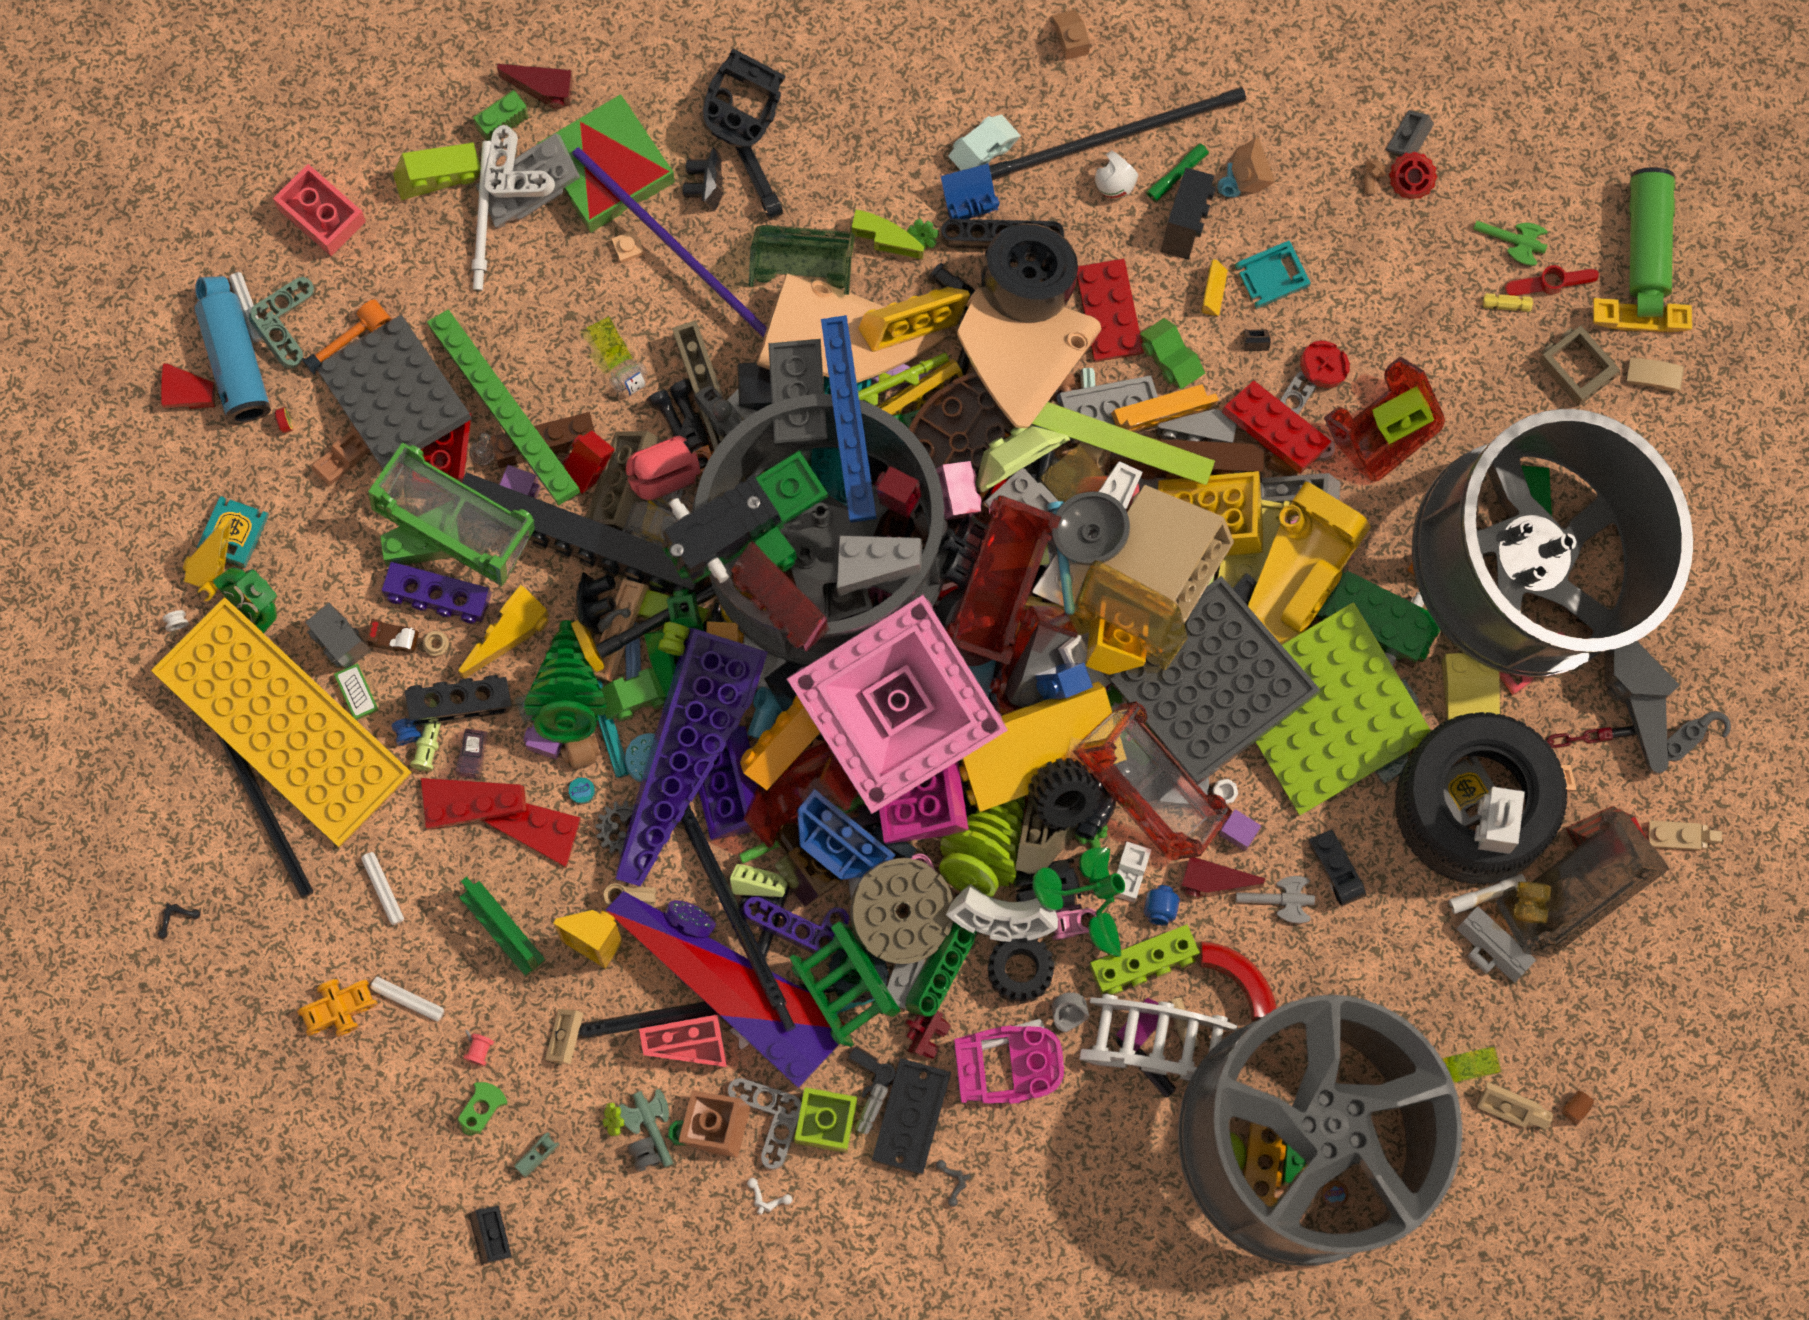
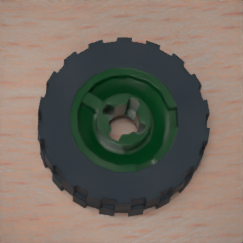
M862 946L882 981L887 985L888 970L886 962L875 957ZM839 948L838 952L831 957L829 973L847 961L848 955L844 949ZM852 970L833 983L832 986L835 988L838 996H842L860 983L861 976ZM864 992L853 1000L852 1003H864L867 1000H873L874 997L870 992Z

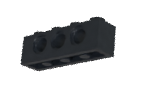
M489 675L484 677L483 680L478 681L466 678L459 680L456 684L437 682L432 685L433 687L425 688L422 685H413L404 690L401 697L406 727L508 713L512 707L507 678H499L498 675ZM475 693H485L487 696V700H479L476 697ZM450 696H459L462 700V703H453L450 700ZM427 698L433 699L437 706L428 707L424 700Z

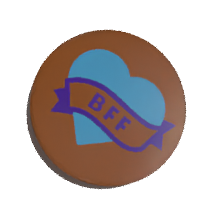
M1330 1181L1322 1189V1200L1331 1208H1339L1348 1200V1188L1340 1181Z

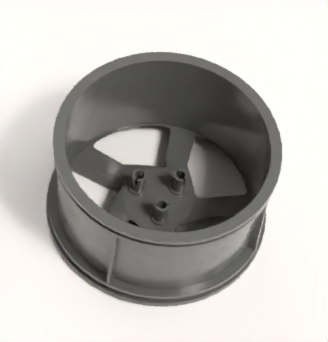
M812 394L781 400L762 408L739 423L727 434L710 457L697 489L695 511L718 496H723L729 489L733 490L739 483L746 482V479L754 475L756 478L766 468L774 467L798 451L802 452L809 449L827 447L839 448L832 395ZM862 400L859 401L867 455L882 461L888 468L891 466L919 482L921 493L919 502L924 511L929 532L927 544L922 554L921 573L891 582L886 581L872 585L892 594V596L862 614L839 621L826 622L825 583H838L840 536L873 537L881 517L889 509L880 504L877 494L878 487L876 485L872 490L877 519L850 523L848 507L828 495L824 500L783 525L784 528L780 530L795 550L797 559L794 560L795 564L791 567L800 596L797 621L765 611L749 601L734 587L731 578L770 568L757 550L756 545L723 565L726 569L725 572L729 576L726 581L719 583L717 577L710 573L717 598L732 623L738 625V630L759 648L789 662L808 666L924 594L933 608L945 580L940 578V571L949 552L939 550L943 534L948 530V526L944 518L943 493L935 466L924 446L902 422L879 407ZM820 410H825L828 441L775 446L774 420H781L788 417L789 414L793 416L806 413V411L820 412Z
M1556 409L1530 415L1502 431L1491 443L1477 447L1451 462L1440 472L1426 491L1417 511L1412 535V562L1416 583L1422 600L1439 629L1455 646L1475 661L1502 673L1524 677H1545L1575 669L1590 661L1602 651L1628 645L1654 630L1668 616L1679 600L1688 579L1693 553V531L1688 505L1679 482L1663 457L1649 442L1628 426L1602 414L1577 409ZM1535 457L1559 464L1587 482L1596 491L1597 496L1560 527L1552 516L1531 497L1520 464V458ZM1488 472L1498 500L1510 516V519L1477 531L1476 508L1478 495L1485 474ZM1610 523H1614L1618 528L1624 554L1622 588L1616 606L1612 610L1603 606L1568 580V575L1584 542ZM1497 556L1498 587L1492 580L1483 557ZM1526 592L1532 593L1565 606L1592 628L1593 635L1589 639L1572 638L1559 635L1533 623L1520 613L1523 594Z
M1318 995L1295 1000L1274 1009L1258 1021L1248 1024L1228 1035L1211 1049L1194 1071L1181 1102L1177 1131L1178 1152L1186 1183L1195 1202L1211 1224L1228 1240L1252 1255L1271 1262L1293 1266H1317L1333 1263L1356 1253L1387 1246L1417 1229L1430 1217L1448 1192L1459 1163L1462 1146L1461 1109L1453 1080L1445 1063L1427 1038L1410 1022L1388 1008L1369 1000L1344 995ZM1282 1029H1306L1308 1067L1292 1106L1278 1097L1237 1081L1246 1061L1266 1039ZM1340 1040L1363 1054L1383 1075L1387 1083L1381 1085L1335 1083L1340 1061ZM1400 1108L1406 1136V1159L1401 1179L1387 1162L1371 1118L1372 1113L1375 1111ZM1232 1117L1272 1128L1306 1162L1305 1167L1293 1178L1273 1206H1267L1255 1194L1238 1166L1229 1130V1120ZM1354 1164H1359L1387 1207L1385 1213L1370 1229L1360 1232L1330 1234L1312 1231L1300 1225L1301 1217L1320 1187Z

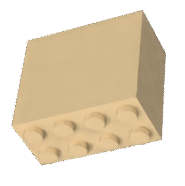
M1144 485L1142 490L1134 496L1132 506L1127 512L1130 520V534L1126 545L1111 560L1094 565L1093 570L1105 593L1183 626L1233 545L1234 540L1224 517Z

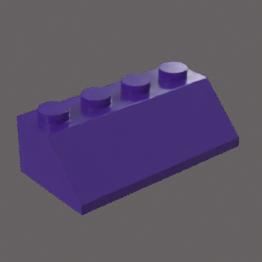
M737 726L732 732L725 748L718 755L714 766L699 789L711 840L750 833L769 825L760 785L743 773L740 764L743 754L748 749H751L745 726Z

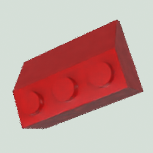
M471 420L420 449L423 452L422 456L425 462L461 483L465 476ZM413 471L412 484L415 491L437 493L447 491Z

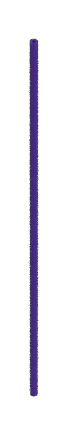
M577 147L572 152V155L764 338L767 327L583 150ZM988 540L986 545H991L992 542Z

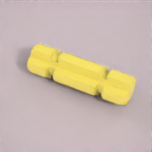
M1486 293L1483 297V307L1489 309L1497 307V309L1517 311V309H1521V311L1529 312L1533 306V299L1531 297L1522 296V298H1519V296L1501 294L1497 297L1495 294Z

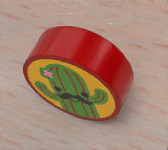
M286 407L276 409L275 417L282 433L293 431L290 415Z

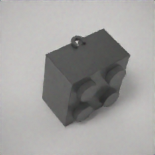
M330 602L305 622L310 628L307 633L321 648L326 647L323 652L337 667L341 665L345 668L351 667L372 651L359 636L358 629L353 628Z

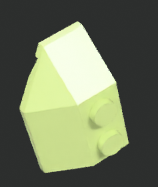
M1029 426L1026 429L1015 427L1010 431L1011 436L1004 440L1000 437L988 444L990 448L983 453L976 480L977 491L985 492L1069 441L1068 435L1035 426Z

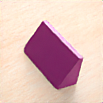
M1148 997L1143 1002L1158 1005V1002ZM1139 1013L1133 1047L1135 1052L1157 1028L1159 1015ZM1127 1022L1116 1034L1123 1042Z

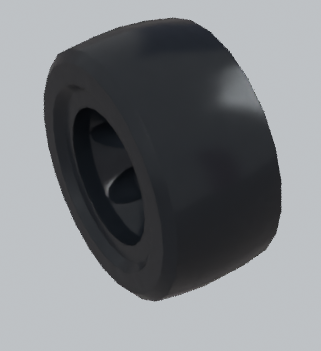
M1037 224L1012 225L1000 231L992 239L985 252L980 272L981 289L989 304L1000 314L1012 320L1031 323L1048 320L1063 310L1073 294L1078 274L1077 256L1070 243L1058 232L1048 227ZM1025 257H1032L1034 261L1029 262ZM1010 262L1016 263L1017 266L1011 267ZM1041 267H1048L1049 271L1045 272Z

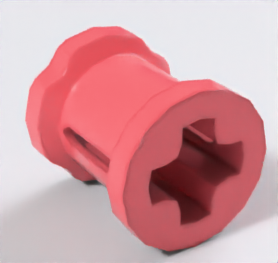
M472 1033L471 1038L473 1040L468 1053L464 1054L463 1059L480 1066H485V1057L494 1041L485 1036Z

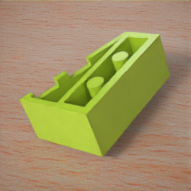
M466 143L402 153L393 176L402 201L454 185L470 184L478 178L481 166L474 143Z

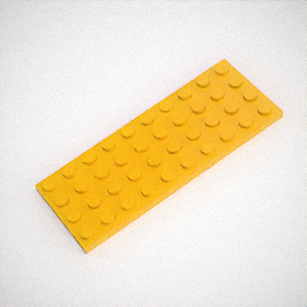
M225 597L151 670L161 682L338 848L412 774L404 764Z

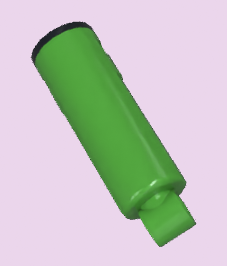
M1642 168L1635 170L1630 175L1629 293L1638 298L1637 317H1663V298L1672 294L1675 174L1664 168Z

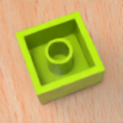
M805 1087L795 1135V1144L847 1153L857 1097Z

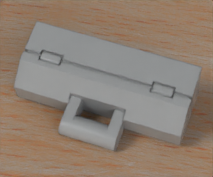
M1478 906L1470 913L1468 919L1466 918L1457 927V930L1475 946L1467 957L1485 974L1496 965L1515 983L1536 961L1532 955ZM1482 948L1494 958L1490 963L1478 953Z

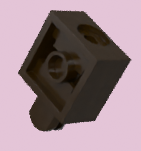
M787 823L777 831L775 839L786 855L774 865L804 907L845 880L839 879L800 847L799 828L796 823Z

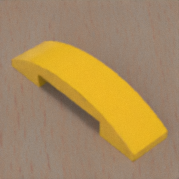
M1593 299V324L1624 331L1682 332L1692 330V305L1667 303L1663 307V317H1637L1638 305L1621 304L1616 299Z

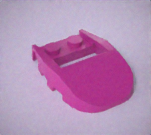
M1010 1025L953 1039L961 1103H967V1101L1020 1103V1101L1046 1096L1054 1092L1062 1082L1064 1076L1062 1046L1057 1036L1046 1028ZM1008 1037L1014 1089L987 1092L981 1040Z

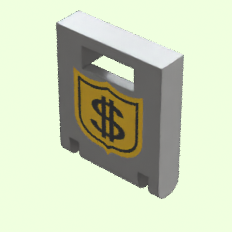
M1476 756L1469 757L1472 766H1470L1466 759L1453 765L1446 776L1444 784L1445 801L1451 814L1467 828L1481 822L1482 816L1477 814L1469 818L1465 810L1479 804L1480 799L1483 800L1484 794H1487L1492 787H1495Z

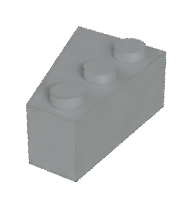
M840 536L837 583L839 596L858 589H867L872 587V585L882 582H891L921 573V538Z

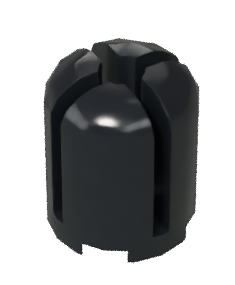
M1074 858L1053 861L1047 867L1054 870L1059 876L1062 883V891L1080 888L1078 876L1074 873V868L1070 866V864L1075 863ZM1016 871V878L1013 882L1014 890L1018 893L1015 895L1016 902L1037 898L1033 889V876L1035 873L1028 874L1023 871ZM1081 892L1076 893L1078 899H1082ZM1076 894L1062 896L1063 907L1056 910V913L1082 909L1083 907L1081 904H1077Z

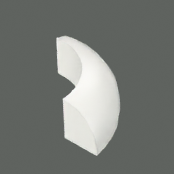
M971 884L954 899L946 914L966 930L972 933L978 931L989 935L990 939L1011 942L1012 939L1021 938L1033 940L1057 930L1058 927L1056 911L1046 909L1037 898L1023 902L1001 901L983 894Z

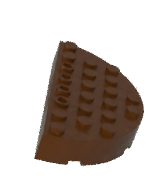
M973 372L953 380L952 383L933 394L918 411L909 430L924 446L935 469L945 464L971 461L977 480L983 453L990 448L988 444L1000 437L1004 440L1011 436L1010 431L1015 426L994 401L977 372ZM1058 387V389L1055 391V393L1052 395V397L1049 399L1048 402H1050V403L1052 402L1053 398L1055 397V395L1057 394V392H1058L1059 389H1060L1059 387ZM996 485L985 492L977 491L981 497V507ZM918 500L910 516L919 532L927 541L929 537L927 521ZM963 518L946 520L948 530L952 529L956 535Z

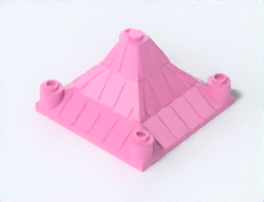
M924 594L913 598L908 604L885 619L859 633L808 666L800 668L796 673L787 678L871 813L876 812L1008 731L1001 715L989 701Z

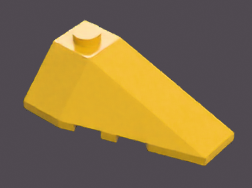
M522 585L517 588L499 611L502 613L499 622L490 624L484 636L485 642L483 644L478 643L459 668L458 672L463 679H466L530 638L536 631L541 632L549 622L547 619L549 616L547 609Z

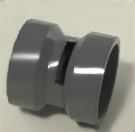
M652 1137L641 1139L627 1147L630 1155L635 1158L634 1166L637 1172L646 1170V1166L651 1164L654 1167L661 1163L659 1155L654 1152L655 1144Z

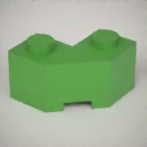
M1166 318L1161 319L1140 333L1144 342L1141 344L1144 352L1149 357L1152 356L1163 371L1162 375L1168 384H1174L1179 389H1183L1206 374L1197 353L1184 345L1176 325Z
M653 668L639 671L637 677H632L625 681L623 677L614 680L601 688L607 703L605 712L607 720L617 718L619 721L628 720L641 707L653 706V709L664 707L666 697Z

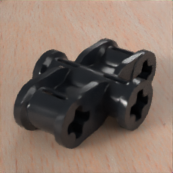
M968 513L962 519L956 535L952 529L947 530L943 534L939 550H946L949 554L940 571L941 579H948L957 584L958 589L965 590L971 583L976 568L981 574H984L990 568L994 555L983 550L993 530L991 524H984L975 519L974 514Z

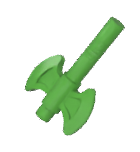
M1477 220L1473 229L1513 243L1517 247H1510L1507 252L1513 259L1525 265L1536 266L1537 260L1532 252L1545 254L1548 246L1536 240L1537 237L1547 234L1548 231L1533 223H1520L1516 225V229L1522 235L1499 229Z

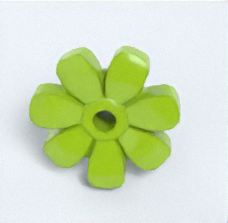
M614 1102L607 1103L604 1115L606 1118L603 1119V1125L608 1127L607 1132L610 1136H619L621 1133L620 1127L624 1126V1119L620 1116V1107H615Z

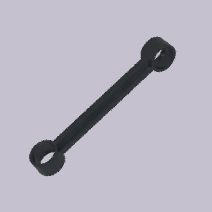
M719 88L715 97L718 95L727 96L730 99L729 104L733 106L732 93L726 88ZM735 147L756 189L764 211L768 212L766 213L768 219L772 220L783 215L781 203L776 193L772 191L752 148L743 149Z

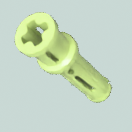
M431 699L429 707H436V702ZM441 723L424 725L422 736L418 738L415 744L417 750L414 760L410 763L412 768L427 772L433 771L432 761L435 751L439 748L436 741Z

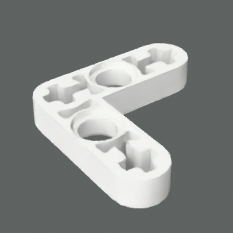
M506 125L496 128L492 135L485 177L486 190L498 198L542 197L549 195L555 187L554 179L545 171H513L518 136ZM501 156H506L504 165L497 167V160ZM519 179H524V186L516 190L515 183Z

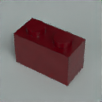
M891 466L886 473L882 472L877 479L876 486L878 487L877 494L880 504L909 518L921 497L918 480Z

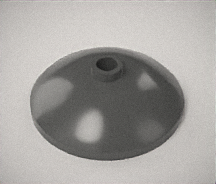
M1084 492L1068 499L1057 511L1052 525L1053 539L1061 554L1070 561L1081 565H1097L1111 560L1124 548L1130 534V520L1124 506L1113 496L1103 492ZM1092 533H1098L1095 538H1090L1089 536Z

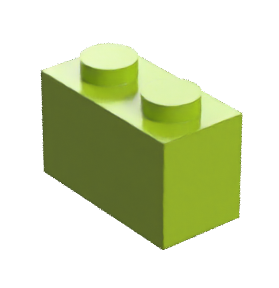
M1418 386L1372 410L1377 426L1389 444L1434 421L1429 404Z

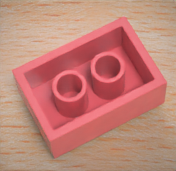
M309 164L273 198L277 209L330 256L366 222L362 210Z

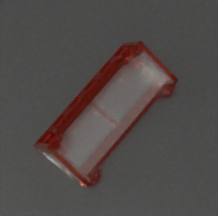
M1137 701L1120 704L1078 743L1072 752L1166 858L1178 860L1201 856L1233 811L1220 795H1206L1144 724L1148 719L1146 709Z

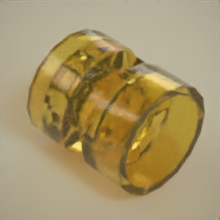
M1517 882L1516 897L1519 899V902L1514 904L1512 919L1547 924L1549 909L1545 904L1550 901L1552 887L1538 883Z

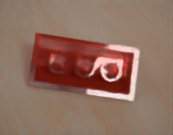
M753 541L750 542L731 569L734 577L732 582L741 592L747 590L752 595L751 602L760 611L765 609L771 615L768 619L778 630L783 627L789 634L787 639L794 647L799 648L801 646L807 651L829 631L826 616Z

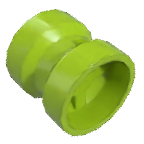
M667 622L664 624V638L660 640L658 649L668 654L682 656L685 650L684 640L688 638L690 629L683 625Z

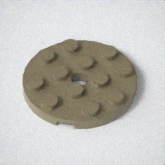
M910 858L889 859L869 869L858 882L850 905L852 927L862 946L875 957L896 964L915 963L935 953L945 937L949 935L953 920L946 914L953 902V897L944 878L928 866V864ZM901 903L908 907V914L904 918H899L895 913L898 905Z

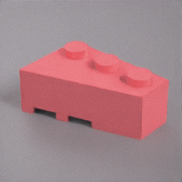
M718 1015L639 1029L643 1055L727 1067Z

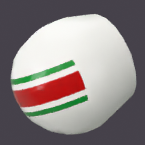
M1111 150L1106 154L1109 158V164L1104 168H1098L1096 171L1095 184L1098 191L1106 198L1120 199L1131 193L1139 175L1128 162Z

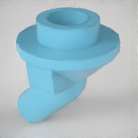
M1228 163L1227 177L1220 179L1217 186L1218 192L1226 197H1237L1241 193L1232 172L1233 163Z

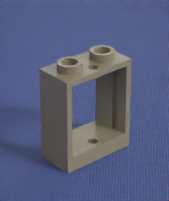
M1581 325L1575 330L1572 328L1568 329L1560 337L1561 341L1556 345L1550 343L1541 351L1543 355L1539 361L1578 407L1614 380L1620 372L1617 365ZM1576 339L1583 344L1605 369L1582 388L1574 382L1553 358Z

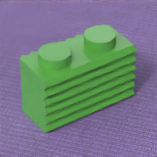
M512 90L475 115L473 120L476 129L486 141H491L493 132L499 126L506 125L511 129L512 127L516 128V124L520 125V122H524V119H528L529 116L525 103L515 90Z

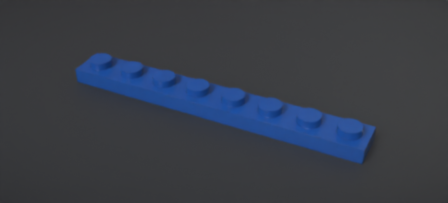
M847 315L821 319L850 523L877 519Z

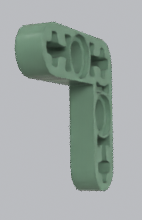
M305 277L296 278L258 302L249 313V320L280 364L287 369H293L301 363L303 352L279 318L297 308L312 296L314 286ZM298 285L300 287H307L306 294L300 292L293 299L291 294L296 292ZM284 297L287 299L288 307L284 309L278 308L275 305V298ZM270 307L271 311L265 316V321L262 318H256L257 311L263 313ZM272 330L280 331L283 335L282 341H272L269 337V332ZM286 342L289 343L286 346V350L283 347L281 351H279L278 348L282 347ZM287 351L290 354H296L295 361H293L292 359L287 360L285 358L287 355Z

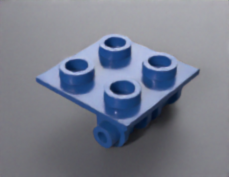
M988 163L940 176L949 219H969L998 210L1000 204L998 197H995Z

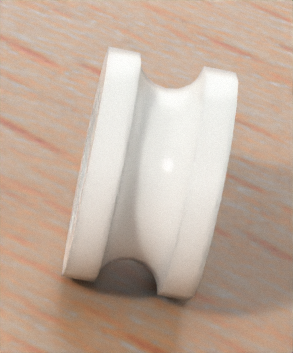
M174 611L163 616V621L167 623L165 627L167 631L171 632L188 626V620L184 619L186 616L185 611Z

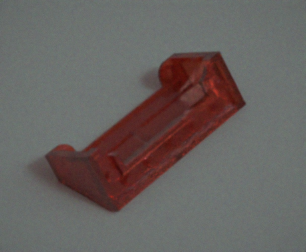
M999 495L998 499H993L990 505L989 514H992L955 621L954 623H949L946 632L956 647L1009 665L1013 652H1010L1011 646H1009V643H1015L1014 636L1046 545L1052 538L1048 533H1052L1053 528H1058L1061 516Z

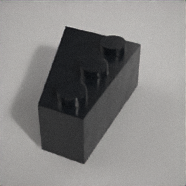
M1188 167L1185 168L1167 223L1160 252L1189 260L1196 237H1201L1205 223H1202L1201 219H1207L1210 205L1206 204L1207 200L1212 201L1215 194L1216 186L1212 185L1214 175Z

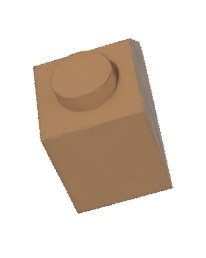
M1071 10L1052 15L1065 60L1088 55L1090 41L1084 22L1077 11Z
M1254 138L1237 149L1232 172L1240 191L1257 193L1275 183L1259 138Z

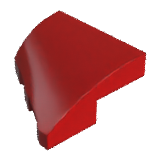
M165 363L162 367L161 405L163 408H214L215 383Z

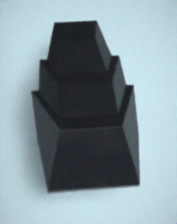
M715 147L711 149L710 157L707 159H687L686 173L688 175L704 174L703 183L685 182L682 190L685 198H702V201L712 211H716L724 194L722 189V160L720 153Z
M583 572L581 581L578 583V590L576 591L574 612L579 623L598 635L600 634L598 628L600 616L610 613L617 608L613 597L607 596L598 600V595L615 589L616 583L610 574L594 580Z

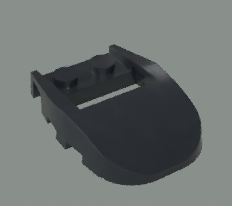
M733 48L710 82L700 115L702 125L713 136L732 146L743 149L751 148L763 137L766 129L775 118L776 107L782 93L779 91V87L785 80V75ZM725 74L769 96L759 120L715 97Z

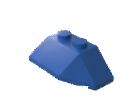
M815 789L797 809L800 847L839 879L863 877L875 865L893 859L895 856L894 853Z

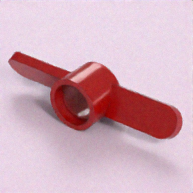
M1551 265L1544 269L1541 276L1508 281L1505 285V291L1513 296L1541 291L1549 295H1555L1563 287L1597 281L1599 272L1595 269L1565 272L1560 266ZM1547 274L1557 275L1561 280V285H1549L1545 281L1544 276Z

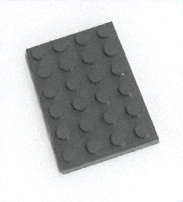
M402 314L378 327L372 333H368L325 359L321 363L322 365L317 368L320 376L382 469L386 467L402 442L408 446L414 445L422 449L472 419L470 413Z

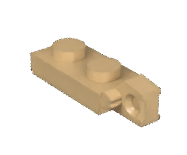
M1650 820L1648 822L1649 848L1700 851L1701 849H1707V843L1718 844L1722 842V831L1708 830V825Z
M1487 1082L1477 1103L1479 1109L1524 1128L1536 1125L1548 1130L1553 1118V1113L1543 1109L1537 1102Z

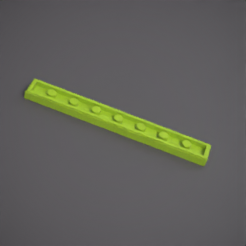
M1050 402L1046 403L1032 422L1033 425L1068 435L1072 439L1203 485H1207L1215 463L1214 460Z

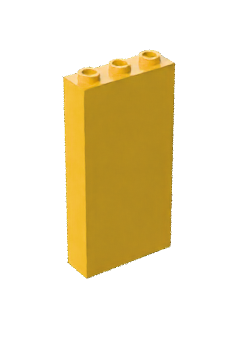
M1100 682L1092 683V688L1068 698L1047 699L1001 716L1008 731L960 759L962 766L959 767L962 781H967L969 790L966 791L969 804L971 806L975 805L981 812L1028 795V784L1032 783V776L1038 774L1037 770L1040 767L1044 768L1047 766L1046 763L1050 761L1054 763L1056 759L1062 758L1065 761L1067 758H1072L1073 761L1078 760L1082 765H1085L1089 772L1125 760L1126 756L1105 687Z

